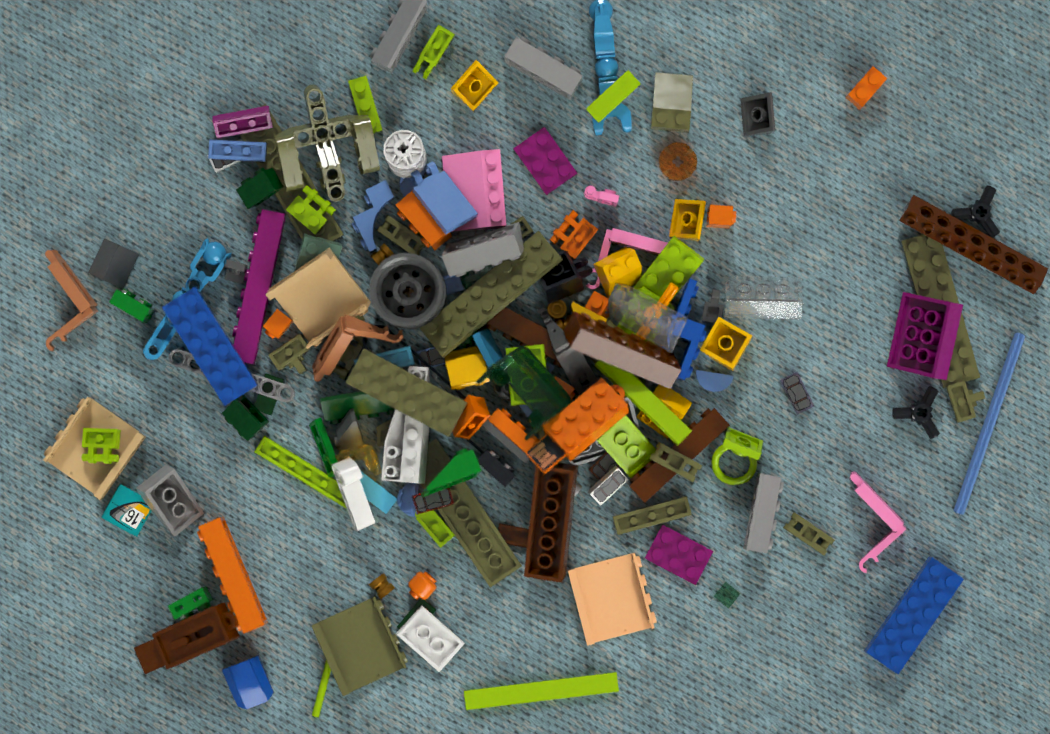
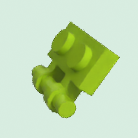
M306 185L302 190L308 195L305 200L298 195L286 210L316 235L328 221L322 215L327 212L332 216L336 209L331 206V202L325 201L319 196L318 191L312 190ZM312 201H315L320 206L318 211L309 205Z
M83 428L82 447L88 448V454H82V461H88L89 463L104 462L105 464L118 462L119 455L112 454V449H119L121 430ZM97 448L103 449V454H97Z

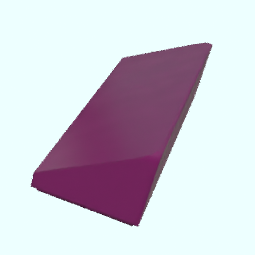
M269 106L212 117L216 139L273 128Z

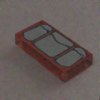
M450 487L423 498L421 493L412 496L417 515L454 505Z

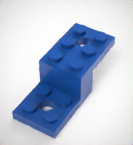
M689 279L685 284L667 335L688 342L679 365L681 372L677 379L681 381L690 377L693 367L690 365L692 360L697 359L700 351L697 348L698 344L703 342L707 333L704 330L705 325L684 318V316L689 314L692 307L689 304L690 299L696 296L699 288L696 286L697 281Z

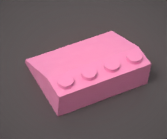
M500 149L442 156L443 171L447 173L478 213L476 218L451 232L497 229L506 226Z

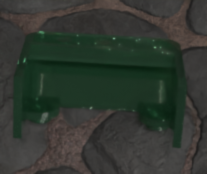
M525 346L516 348L492 364L476 381L479 385L490 378L498 386L509 384L531 409L532 413L528 416V422L533 429L524 437L526 441L541 431L543 426L571 404L569 394L531 350Z

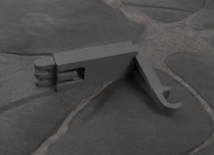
M543 307L538 310V313L547 326L553 346L552 351L577 394H583L598 380L584 355L570 348L564 331L551 319Z

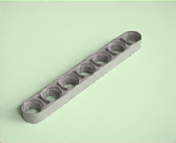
M174 349L170 352L169 362L172 365L204 375L200 367L198 369L191 367V361L194 357L190 352L180 349ZM179 352L183 355V360L180 363H175L173 356ZM252 373L258 385L249 391L286 403L294 399L295 391L291 386ZM267 382L273 385V390L270 393L263 391V385ZM285 388L291 391V396L288 399L281 397V391Z

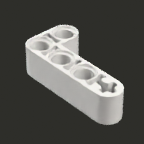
M348 457L332 464L334 476L355 530L359 531L375 524L360 482L362 473L357 463Z

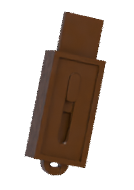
M223 602L153 633L152 640L135 647L134 650L145 674L163 666L168 670L240 638L236 629L238 622L234 613L229 612L226 603Z

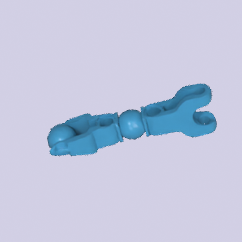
M595 0L589 7V15L594 21L593 37L597 60L595 73L599 77V96L618 79L616 75L619 70L618 62L614 59V34L610 21L613 15V8L607 0ZM622 103L599 123L592 117L596 136L603 133L604 120L611 116L617 117L621 121L624 132H631V112Z
M208 238L205 239L189 265L191 273L185 283V288L183 287L180 291L176 292L171 301L190 290V281L198 282V290L200 292L208 282H214L226 261L231 258V253H226V249L221 243L209 242ZM201 256L207 264L217 266L211 277L206 276L203 271H198L195 268ZM166 314L144 346L143 354L149 360H155L161 356L176 332L173 324L168 321ZM152 345L157 348V354L155 355L149 352V347Z

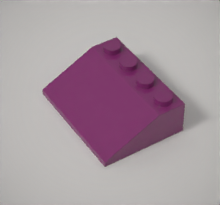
M903 292L887 367L947 380L963 304Z

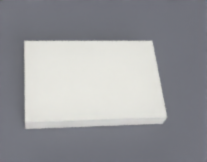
M422 605L396 633L398 637L438 672L443 669L465 644Z

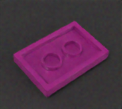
M545 127L513 148L546 196L578 174Z
M662 524L645 559L696 585L713 551Z

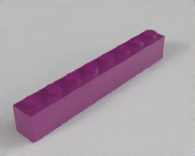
M264 209L257 215L256 224L259 225L258 231L253 234L252 243H255L254 250H250L248 262H251L250 269H246L245 272L246 288H242L241 291L242 307H238L236 318H239L238 326H234L232 337H235L234 347L243 361L253 365L256 362L269 300L265 294L272 286L286 219L284 213Z

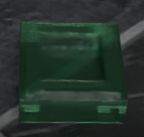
M725 581L714 597L729 609L740 593Z

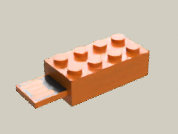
M603 378L599 379L543 426L545 436L528 449L525 454L544 474L565 457L571 462L629 413L628 404L624 401L625 391L619 385L610 386Z

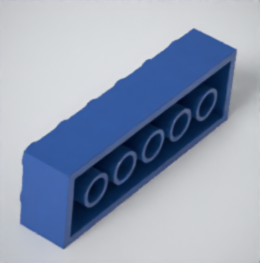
M196 286L162 307L224 406L258 385Z
M929 556L864 652L894 673L899 674L964 579Z

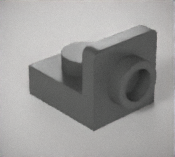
M227 260L225 280L243 284L248 266L243 263Z

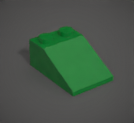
M463 449L456 452L453 459L421 493L422 498L476 478L482 470L473 449L470 451Z

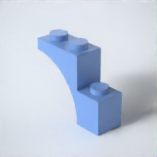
M386 180L365 190L367 195L364 198L368 206L373 205V208L353 217L355 221L352 223L356 233H361L363 239L360 242L364 250H369L370 253L377 250L374 241V225L377 216L390 201L395 199Z

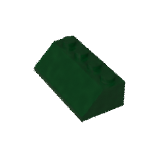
M362 391L320 398L324 419L326 422L330 421V425L340 423L347 412L353 408L357 420H360V416L368 415V418L379 417L381 412H387V415L394 414L395 412L394 408Z

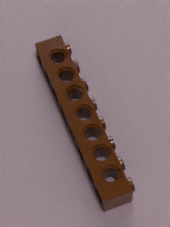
M915 195L912 196L899 220L1032 294H1035L1042 285L1048 271L1047 267Z

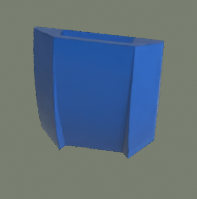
M259 655L222 669L238 707L247 710L267 702L274 693Z

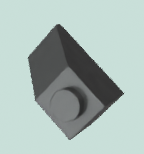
M354 408L350 409L337 425V436H334L336 447H340L343 454L365 448Z

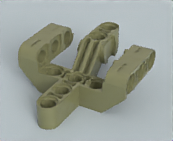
M309 85L304 90V98L310 123L290 127L274 136L285 190L291 191L305 187L297 148L314 144L319 162H316V167L320 168L322 177L319 179L321 188H325L328 197L332 201H340L345 195L343 184L346 183V180L341 172L340 164L342 160L341 157H337L333 140L352 136L360 174L380 171L371 121L368 115H345L328 119L322 91L317 85ZM312 91H317L318 96L316 98H309ZM315 110H322V114L319 117H313ZM338 124H344L342 131H335ZM325 128L326 131L323 135H317L318 129ZM301 132H306L307 136L305 139H298V135ZM330 169L336 170L333 176H327V172ZM334 187L339 188L337 194H331V190Z

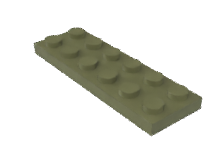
M363 349L346 381V384L450 437L467 402L366 349Z

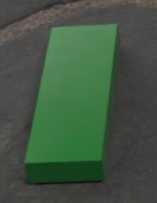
M318 418L312 421L309 427L328 477H332L334 473L331 465L337 463L338 460L322 418Z

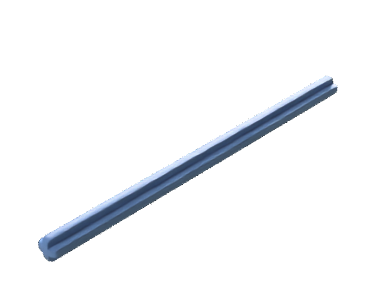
M1015 333L954 508L955 513L961 515L965 513L1025 339V335L1021 333Z

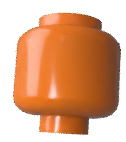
M426 571L424 573L418 572L408 583L411 589L409 593L416 600L419 597L426 600L436 590L437 586L435 583L437 581Z

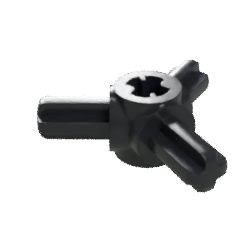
M987 185L980 200L970 204L969 208H956L951 211V215L959 220L970 219L971 222L976 221L978 225L981 224L992 238L1000 233L990 218L992 216L990 203L996 193V189L992 186ZM979 208L981 211H984V214L981 215L982 217H980V214H976Z
M929 386L921 401L917 400L916 404H911L910 407L893 408V419H911V422H917L918 425H922L930 439L937 437L940 432L931 419L933 417L931 405L938 394V390ZM918 408L925 410V413H923L924 417L917 416Z

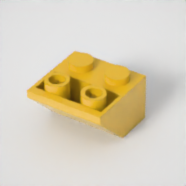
M477 346L454 350L444 357L452 390H461L467 386H480L490 382L485 360Z
M658 384L653 391V394L680 420L683 419L692 404L691 401L673 389ZM642 411L638 413L637 419L665 438H669Z

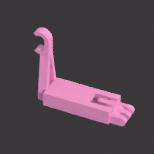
M615 228L612 230L606 229L598 261L607 257L611 243L659 255L667 245V242ZM599 277L595 285L587 284L586 287L589 289L598 288L600 285Z
M851 472L850 479L857 485L854 488L855 492L892 529L859 561L860 570L867 573L863 563L869 558L879 562L877 556L906 530V527L904 526V521L857 472Z

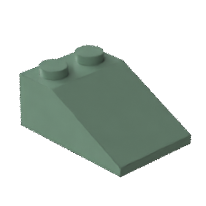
M304 234L294 271L328 248L339 259L342 249L341 243Z

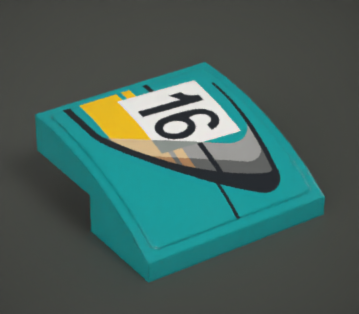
M119 484L101 518L137 537L152 510L140 494Z

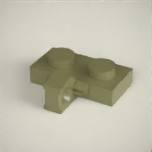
M299 333L268 356L278 371H281L286 366H289L290 369L295 367L301 375L306 371V368L301 363L305 360L302 355L311 349L306 348L307 343Z
M965 381L946 386L957 423L975 418L976 415L973 407L977 406L976 401L985 399L984 392L980 391L973 394L972 389H967Z

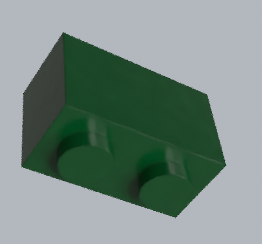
M263 167L257 170L252 179L249 177L241 182L242 186L236 189L247 209L260 205L284 188L273 168L265 170Z
M244 394L235 399L221 413L225 420L233 425L238 434L247 441L255 437L269 423Z

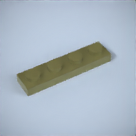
M687 496L612 517L617 535L690 516L692 513Z

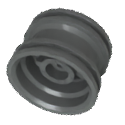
M400 253L385 259L375 269L369 285V295L374 309L384 320L399 328L418 329L433 321L440 311L443 310L447 299V287L442 274L429 260L412 253ZM418 270L420 274L418 277H413L412 272ZM399 273L400 279L395 280L393 278L394 274ZM427 285L431 287L429 293L424 291V287ZM409 287L411 290H414V293H411V297L405 294ZM387 291L393 292V296L391 298H387ZM419 303L424 305V309L421 311L417 310L416 307ZM399 306H403L405 308V311L403 313L398 312Z

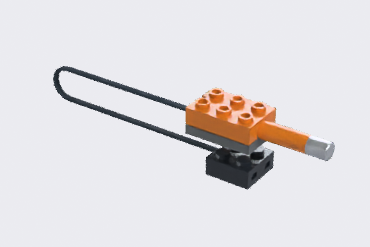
M375 325L380 328L385 327L384 325ZM389 329L390 334L396 335ZM363 337L362 342H363L364 348H365L367 351L371 352V351L368 349V347L366 346V342H365L366 337ZM402 340L400 341V343H401L402 345H404L405 347L408 346V345H407L405 342H403ZM411 349L412 353L451 387L449 381ZM454 389L463 399L466 398L459 390ZM497 408L482 426L525 464L529 460L532 461L525 452L536 444L539 439L533 434L531 436L524 432L526 428L519 421L514 423L510 419L512 415L504 408L501 411ZM466 439L482 453V456L478 459L479 465L506 487L515 477L513 474L515 470L508 463L503 465L498 461L501 457L493 450L490 453L487 450L484 452L473 441ZM577 481L575 495L582 489V486Z

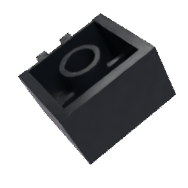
M568 251L558 252L563 260L537 281L548 304L584 290L582 278L589 276L593 271L590 266H587L588 260L585 257L572 261Z

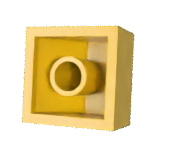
M623 247L593 264L607 298H611L631 287L641 278L642 266L635 249Z
M718 317L700 351L719 364L734 371L750 343L752 335Z

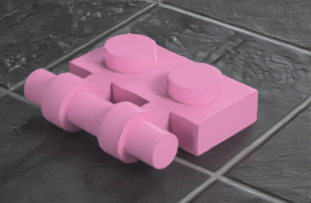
M587 186L584 192V196L589 200L614 207L617 206L619 195H616V191L605 189L604 192L596 191L594 186Z

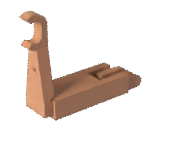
M47 250L45 256L51 263L48 269L80 311L79 314L46 340V347L50 351H54L51 342L55 338L60 337L61 341H67L66 335L96 314L98 310L96 308L97 303L58 251Z
M349 315L340 316L312 365L314 380L319 382L324 375H331L354 336L398 343L403 339L402 330L397 335L389 334L388 326L382 329Z

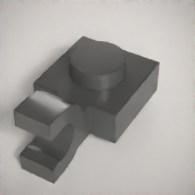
M712 289L711 301L704 302L702 321L715 323L718 317L722 318L724 305L718 304L720 290Z

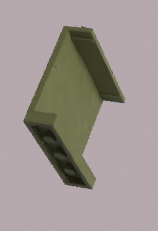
M375 597L311 625L342 696H346L352 691L402 668H406L405 663L408 660L404 652L400 653L397 647L400 645L396 634H391L389 628L392 625L388 616L385 618L381 610H384L381 600H376Z

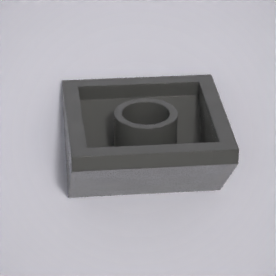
M772 92L740 98L744 136L773 134L776 130Z
M104 238L88 273L123 289L139 254Z

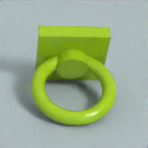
M728 427L724 434L723 444L715 450L712 456L711 466L715 476L720 481L729 485H741L748 482L757 470V460H759L762 452L763 440ZM731 449L736 455L748 456L750 466L746 474L733 478L721 471L719 459L725 451Z

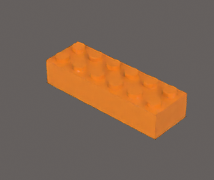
M219 517L198 526V536L201 542L204 541L207 546L205 553L208 559H212L215 565L212 567L216 578L220 577L222 582L220 585L223 595L228 596L230 601L227 603L230 612L235 613L237 618L238 631L242 630L243 634L267 624V618L225 518Z

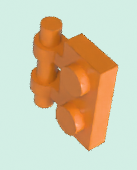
M572 210L569 215L564 217V222L561 226L553 231L550 241L556 244L561 239L564 243L560 249L568 251L570 257L575 260L596 234L598 228L585 218L580 223H577L575 219L579 214ZM571 225L575 229L567 237L564 233Z

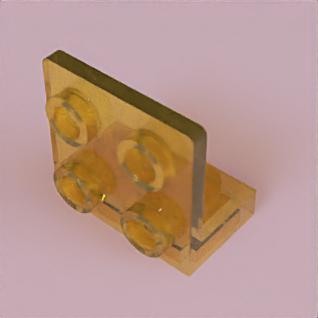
M363 444L358 446L356 450L350 451V449L339 451L338 455H335L338 462L348 457L354 461L364 459L369 472L372 471L375 476L382 474L377 452L372 445Z

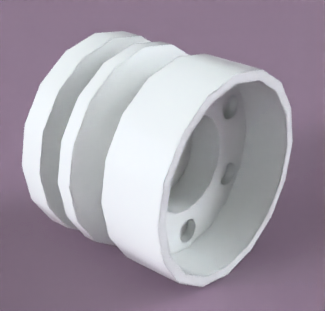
M399 130L392 133L386 139L383 153L390 170L396 176L411 178L412 172L418 170L421 173L427 164V154L421 138L416 133L409 130Z

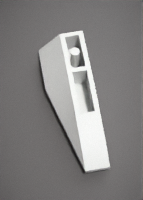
M409 366L408 372L430 383L429 367ZM396 409L384 443L381 480L425 484L429 426Z

